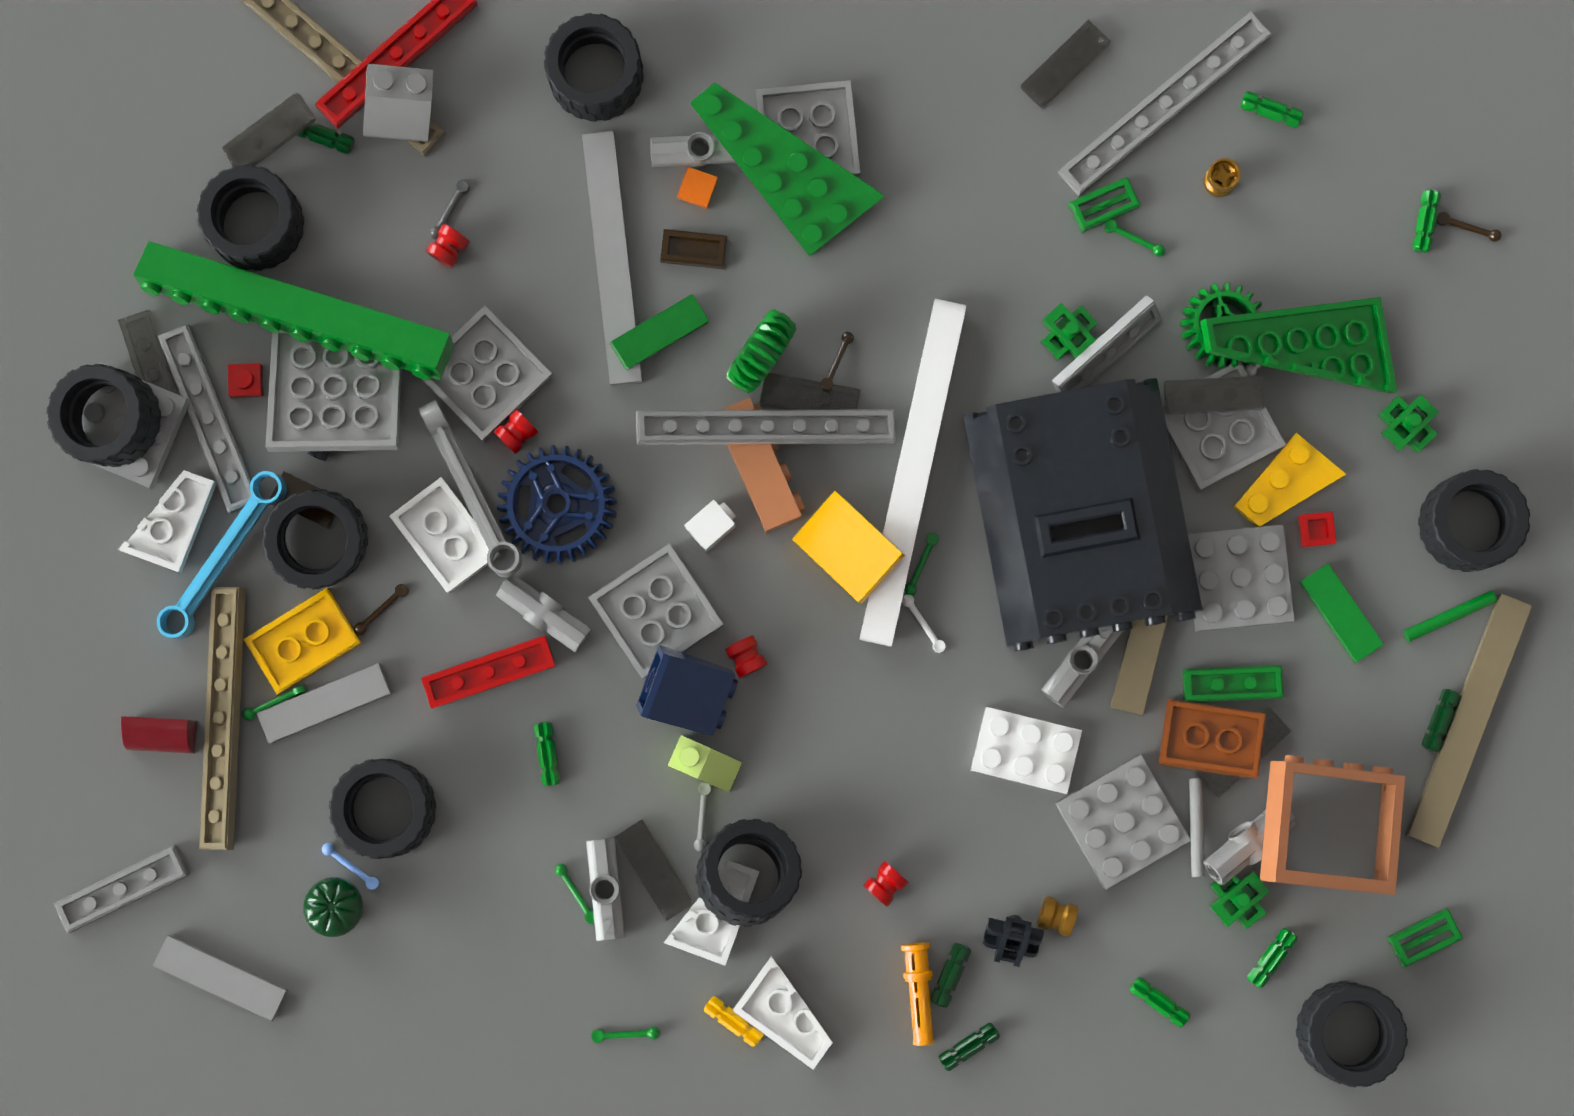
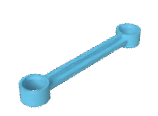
M262 471L252 478L250 483V493L252 496L178 603L175 606L165 607L158 614L157 627L162 635L168 638L182 639L192 633L195 626L193 614L267 507L278 504L286 497L287 484L280 475L270 471ZM267 477H273L278 482V492L271 499H263L259 493L260 483ZM177 610L183 613L185 626L179 633L172 634L167 628V618L173 611Z

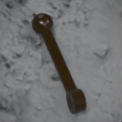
M1441 212L1437 215L1436 223L1440 226L1450 224L1487 236L1492 242H1497L1502 237L1499 230L1494 229L1490 231L1452 219L1446 212Z
M844 332L841 339L843 342L827 377L821 380L820 388L825 392L832 390L833 377L848 344L854 340L851 332Z
M404 584L397 585L393 595L363 622L355 624V633L359 635L364 634L367 631V626L394 601L408 594V588Z

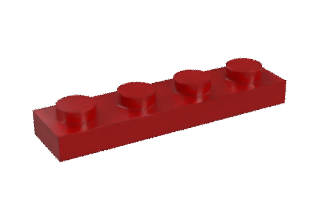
M544 635L422 677L421 680L430 708L435 709L556 667L547 637Z

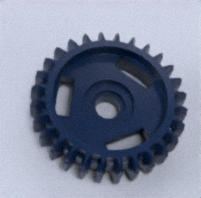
M555 445L551 446V454H546L544 449L539 447L540 457L537 458L530 452H527L529 462L525 464L518 459L516 462L520 470L516 472L508 469L507 471L513 480L511 482L502 480L501 482L508 489L507 493H498V497L505 500L506 504L498 505L497 510L507 513L506 516L499 519V522L501 524H510V527L504 531V534L506 536L516 534L511 543L514 546H518L523 542L524 545L521 553L524 555L530 552L531 549L534 550L532 558L535 561H538L541 554H545L546 564H550L553 556H556L558 563L563 565L564 556L566 555L574 563L576 562L575 553L580 552L587 558L586 547L590 545L591 548L598 550V545L595 542L596 538L598 537L606 541L607 537L602 532L603 528L613 529L614 527L607 521V517L617 516V513L609 509V506L617 504L618 501L616 498L608 497V494L615 492V487L613 485H604L610 480V475H598L602 471L603 465L599 463L592 468L591 465L594 460L592 455H588L584 461L581 460V449H577L574 456L570 455L569 446H564L562 454H559ZM566 465L573 467L593 481L588 490H585L562 474ZM522 486L530 487L527 518L517 517L519 493ZM554 495H561L566 500L564 510L559 513L551 512L547 506L548 500ZM585 524L588 532L572 543L558 546L556 537Z

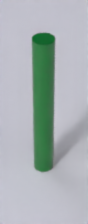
M1490 590L1404 630L1403 635L1407 642L1416 640L1497 602L1496 595Z

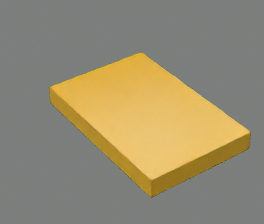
M836 491L829 496L792 538L797 545L860 604H863L905 556Z
M325 588L243 639L277 695H280L362 644V641L357 633H355L354 628L329 588Z

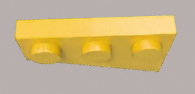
M1295 433L1286 443V446L1280 450L1236 502L1233 508L1255 527H1260L1345 476L1346 473L1299 434Z

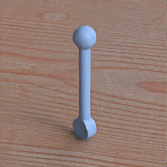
M325 843L322 846L324 855H331L363 879L368 889L374 890L379 886L380 882L377 877L368 876L335 851L333 844Z

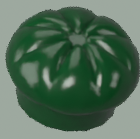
M330 877L320 880L310 888L305 896L303 904L305 920L312 930L322 936L339 937L353 930L361 919L363 913L362 896L356 886L346 879Z

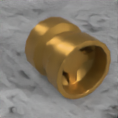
M1229 158L1216 160L1204 176L1203 185L1205 190L1214 197L1227 196L1237 185L1241 177L1238 164Z
M1046 896L1040 909L1037 927L1045 930L1052 928L1057 930L1058 934L1069 937L1076 922L1079 906L1070 903L1063 905L1058 903L1057 899Z

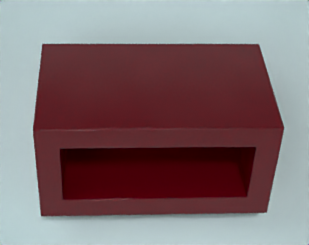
M121 716V735L126 750L195 754L197 721Z

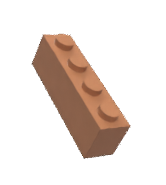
M749 397L721 410H762L759 403L753 405ZM727 444L766 535L802 520L800 511L804 510L805 507L798 491L792 493L787 482L792 480V477L785 462L778 463L774 453L779 451L778 445Z

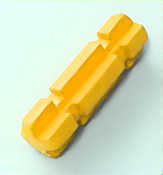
M716 996L711 997L705 1005V1013L712 1018L716 1016L720 1024L738 1037L740 1035L743 1036V1040L750 1046L755 1047L762 1039L764 1033L751 1026L749 1022L736 1014L730 1006L726 1008L724 1002Z

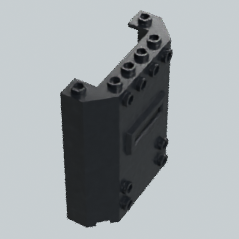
M1157 378L1146 379L1136 383L1135 379H1125L995 404L986 407V412H972L963 415L1007 647L1014 646L1015 652L1033 649V642H1039L1041 639H1047V644L1067 641L1066 635L1079 633L1080 638L1100 635L1099 629L1112 627L1113 632L1133 629V622L1145 620L1146 626L1166 623V616L1168 618L1176 616L1177 622L1196 619L1195 613L1201 612L1203 608ZM1117 514L1122 516L1124 526L1122 529L1053 541L1050 527Z

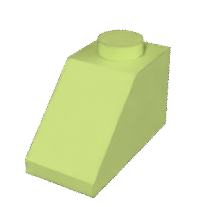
M681 735L668 766L730 792L742 762Z

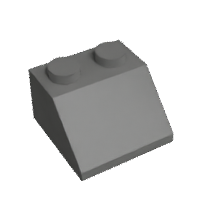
M368 64L363 136L428 142L433 70Z

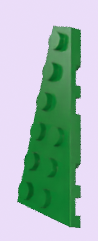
M715 82L689 102L809 256L885 196Z
M1381 297L1207 318L1200 321L1205 352L1207 354L1392 394L1397 392Z

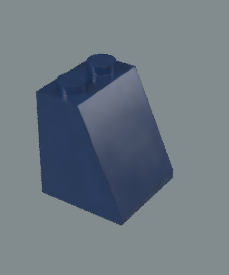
M658 644L636 706L640 715L644 718L713 736L715 729H721L724 723L726 711L723 710L727 698L732 699L738 680L734 679L735 673L731 669Z

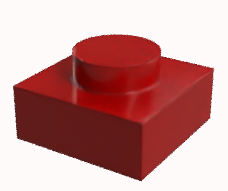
M260 363L228 364V396L230 398L263 397V365Z
M1333 511L1301 514L1298 516L1301 548L1337 544Z

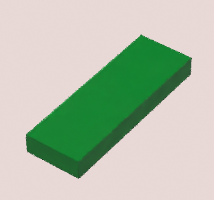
M693 294L612 340L610 345L627 371L706 325L709 320Z
M1328 563L1299 582L1354 663L1359 662L1384 645Z
M1282 665L1182 670L1185 702L1284 698Z

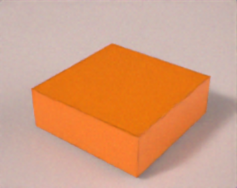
M688 167L677 194V199L708 209L718 177Z

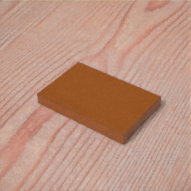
M1167 699L1158 765L1258 779L1266 713Z

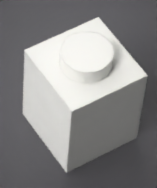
M712 500L684 526L707 553L736 528L735 523L732 521L736 515L724 502L718 505L715 500Z

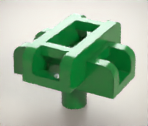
M1060 303L1042 320L1044 326L1051 333L1040 343L1054 355L1057 361L1067 352L1076 359L1096 341L1089 332L1097 326L1098 322L1082 305L1071 313ZM1079 315L1089 324L1088 326L1078 317ZM1055 337L1062 343L1063 348L1054 339Z
M1398 395L1378 414L1381 420L1388 425L1381 432V435L1384 438L1386 437L1398 452L1408 445L1413 451L1418 453L1438 434L1428 423L1439 411L1422 395L1415 398L1409 405ZM1415 408L1420 409L1426 416L1420 415ZM1399 424H1401L1409 432V434Z
M1253 871L1246 874L1242 879L1235 875L1224 885H1220L1216 881L1210 884V887L1219 898L1211 903L1209 907L1215 912L1225 927L1238 920L1245 929H1248L1267 913L1258 901L1270 891ZM1248 883H1249V885L1253 888V890L1256 892L1255 894H1254V892L1250 889V887L1247 885ZM1231 884H1234L1231 888L1224 892V890L1227 889ZM1254 910L1256 911L1252 916L1246 919V917L1250 915Z

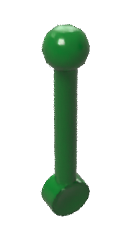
M1112 219L1105 222L1104 230L1107 233L1116 232L1152 250L1154 255L1158 257L1165 254L1166 250L1162 244L1155 245L1118 227L1116 221Z
M929 533L926 537L927 545L910 583L905 585L904 592L906 594L914 595L917 591L916 583L931 549L939 542V537L936 533Z
M300 685L292 691L256 708H246L242 714L243 718L250 721L254 719L258 712L306 692L305 685Z
M558 864L555 867V874L563 878L585 913V921L593 924V910H590L568 876L567 866Z
M654 1026L648 1030L603 1032L601 1029H596L592 1032L591 1039L595 1043H600L604 1039L649 1037L655 1040L659 1038L660 1030Z

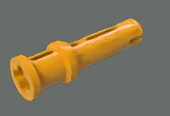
M930 942L901 944V950L905 952L906 972L903 973V978L905 982H909L913 1045L917 1046L935 1043L933 1039L929 981L932 980L933 971L929 970L928 949L931 948Z

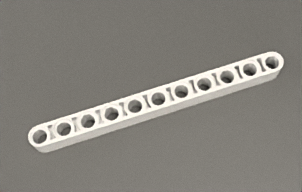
M936 298L934 300L883 535L905 556L869 596L859 639L862 641L889 647L893 643L966 311V305Z

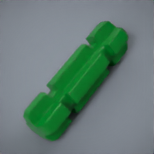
M1246 91L1240 105L1243 110L1249 112L1255 110L1257 115L1279 123L1283 120L1285 125L1297 128L1303 118L1302 110L1295 107L1289 109L1287 104L1264 96L1262 99L1258 98L1259 94L1251 91Z
M1425 190L1422 193L1420 204L1423 206L1419 208L1415 230L1417 236L1414 237L1412 246L1416 252L1428 253L1432 248L1433 238L1431 236L1434 234L1438 215L1436 207L1440 205L1441 193L1438 191Z
M551 722L537 723L534 725L535 738H538L539 741L536 742L539 765L540 768H543V773H541L542 784L546 787L560 784L559 771H556L558 761L555 741L551 738L554 735Z
M1281 929L1275 937L1277 941L1270 944L1257 962L1259 966L1253 968L1248 974L1247 979L1256 987L1263 988L1270 979L1268 977L1269 974H1274L1287 956V949H1292L1298 941L1297 936L1290 930Z
M1136 978L1129 989L1130 992L1140 999L1144 998L1145 1003L1164 1017H1170L1169 1020L1176 1026L1182 1028L1190 1018L1188 1011L1181 1006L1177 1007L1176 1002L1157 988H1151V984L1143 978Z

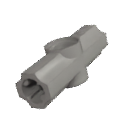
M696 132L691 136L650 138L652 167L691 165L701 168L708 164L736 163L714 134L709 135L705 132ZM695 144H702L707 148L708 153L703 156H697L692 152L691 147Z
M515 575L508 577L495 595L509 607L521 613L523 619L544 634L549 633L575 653L592 631L587 625L564 611L565 608L542 591L539 593Z
M1112 627L1099 629L1100 635L1081 638L1074 648L1068 652L1066 658L1040 691L1055 704L1064 708L1088 675L1096 669L1099 661L1123 631L1113 632ZM1077 652H1084L1088 655L1090 664L1087 669L1083 670L1075 666L1074 656Z
M1266 810L1253 821H1247L1236 827L1228 835L1229 841L1203 861L1206 872L1218 884L1224 885L1247 865H1253L1262 860ZM1292 813L1290 815L1289 830L1296 825L1295 817Z
M615 838L586 841L591 884L589 892L592 897L596 941L625 938L621 901L622 887L619 881ZM601 880H608L614 885L612 897L607 899L598 894L597 885Z

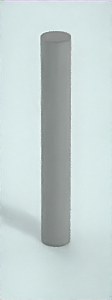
M1201 778L1189 779L1192 878H1205V865L1203 863L1205 861L1203 780Z

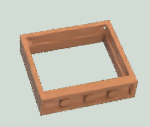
M1285 755L1284 761H1270L1260 880L1395 895L1405 776L1392 774L1393 768L1373 766L1372 772L1363 771V764L1343 762V768L1333 767L1334 761L1314 759L1313 765L1304 764V757ZM1294 773L1382 784L1374 879L1286 870Z

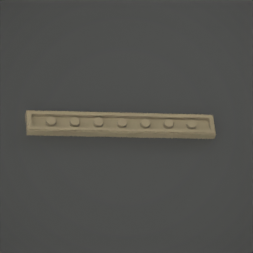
M241 0L337 83L362 62L361 59L291 0ZM430 119L428 142L405 141L426 157L446 135V132Z
M241 587L211 588L199 849L234 850L246 588Z
M1502 593L1498 594L1497 602H1495L1461 690L1459 704L1457 708H1454L1455 714L1446 736L1442 739L1444 740L1441 750L1437 752L1406 836L1435 848L1440 847L1531 611V605Z

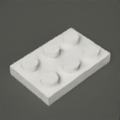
M442 477L389 516L448 594L488 565L487 553L489 549L473 517ZM499 552L495 554L493 561L501 555Z
M985 707L970 771L1067 794L1082 730Z

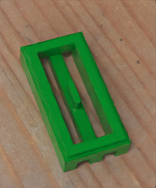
M1128 177L1075 199L1068 204L1070 210L1073 211L1075 221L1079 224L1081 233L1102 225L1110 219L1113 220L1138 209L1141 206ZM1123 187L1126 192L1084 211H1081L1079 208ZM1127 199H1130L1131 201L1130 203L1114 209L1090 221L1086 222L1084 219Z
M1444 908L1387 937L1394 947L1395 954L1400 959L1401 966L1404 968L1464 939L1448 908ZM1445 918L1446 923L1402 945L1400 944V940ZM1451 930L1452 935L1408 957L1406 956L1405 951Z

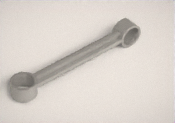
M434 400L418 408L489 549L487 553L489 567L495 574L501 577L515 575L522 566L521 553L513 544L506 541L438 401ZM501 549H510L515 553V563L507 570H498L493 564L495 554Z

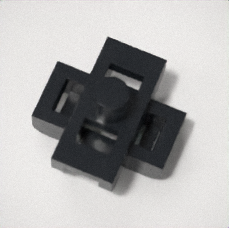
M1018 915L1006 917L1005 921L989 918L984 932L983 944L988 948L996 949L994 962L1000 963V960L1014 963L1013 966L1020 967L1023 956L1031 958L1037 956L1039 946L1043 940L1044 930L1031 927L1032 922L1022 920ZM1004 948L1016 950V952L1005 950Z

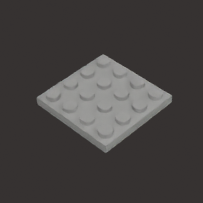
M286 332L272 333L265 448L268 452L398 450L402 368L398 371L391 370L383 366L379 361L373 359L362 361L352 356L350 352L341 349L338 352H334L312 340H309L307 343L298 341Z

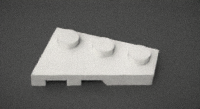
M184 470L159 499V504L147 518L140 522L135 533L118 550L182 573L217 485L216 482Z
M728 860L720 870L719 877L724 888L733 897L749 902L760 871ZM699 897L663 943L725 966L740 925H730L728 922L721 921L715 917L716 915L705 907L704 901Z
M771 955L733 1011L814 1070L833 1041Z

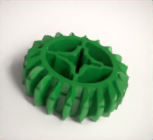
M1229 282L1224 283L1221 291L1216 283L1210 286V293L1206 289L1201 288L1198 291L1199 298L1192 296L1188 301L1191 307H1185L1182 311V314L1188 318L1182 319L1180 326L1189 330L1181 334V339H1191L1192 342L1185 347L1186 350L1191 351L1194 348L1198 350L1194 356L1196 361L1201 359L1203 355L1207 357L1205 361L1206 367H1210L1214 360H1217L1218 370L1225 368L1226 360L1233 368L1238 366V360L1211 355L1205 352L1202 328L1199 327V318L1202 310L1210 304H1213L1214 307L1212 312L1213 318L1235 315L1229 311L1227 304L1235 306L1243 314L1257 312L1262 306V302L1257 301L1254 304L1250 302L1254 295L1253 292L1247 293L1245 297L1242 296V285H1238L1234 292H1231Z
M776 309L767 312L727 371V380L732 382L733 386L739 390L742 389L748 394L754 392L772 370L796 332V323L790 320L789 316L783 312L780 313Z

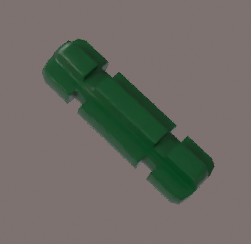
M297 117L292 126V132L299 137H307L310 141L332 149L336 147L337 151L349 154L353 149L355 140L350 135L344 133L339 135L336 130L315 122L311 124L309 120Z
M1443 689L1440 694L1439 701L1441 703L1436 705L1427 728L1430 730L1429 734L1425 733L1422 741V746L1429 751L1439 752L1444 742V740H1441L1442 736H1446L1455 714L1453 708H1457L1461 695L1456 691Z
M959 943L953 944L949 953L951 959H947L937 981L939 987L938 989L934 988L930 998L931 1002L944 1008L949 1006L952 995H950L951 990L955 991L965 968L962 964L964 961H968L971 949Z
M987 1023L979 1029L980 1032L977 1034L973 1032L955 1044L953 1050L950 1051L948 1049L940 1054L939 1061L945 1070L951 1071L959 1065V1061H966L984 1049L985 1044L989 1043L990 1045L998 1040L1000 1035L994 1025Z

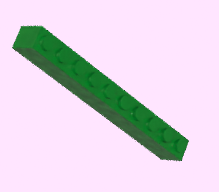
M148 241L133 274L140 284V288L147 294L153 296L163 294L182 305H189V303L199 305L204 311L214 315H218L219 312L228 314L232 319L243 324H248L249 321L257 323L263 329L272 333L286 332L301 342L307 343L309 340L320 343L321 346L330 351L338 352L341 349L350 352L352 356L362 361H369V359L379 361L383 366L391 370L398 371L402 368L412 371L413 375L424 380H430V378L441 380L454 349L450 333Z

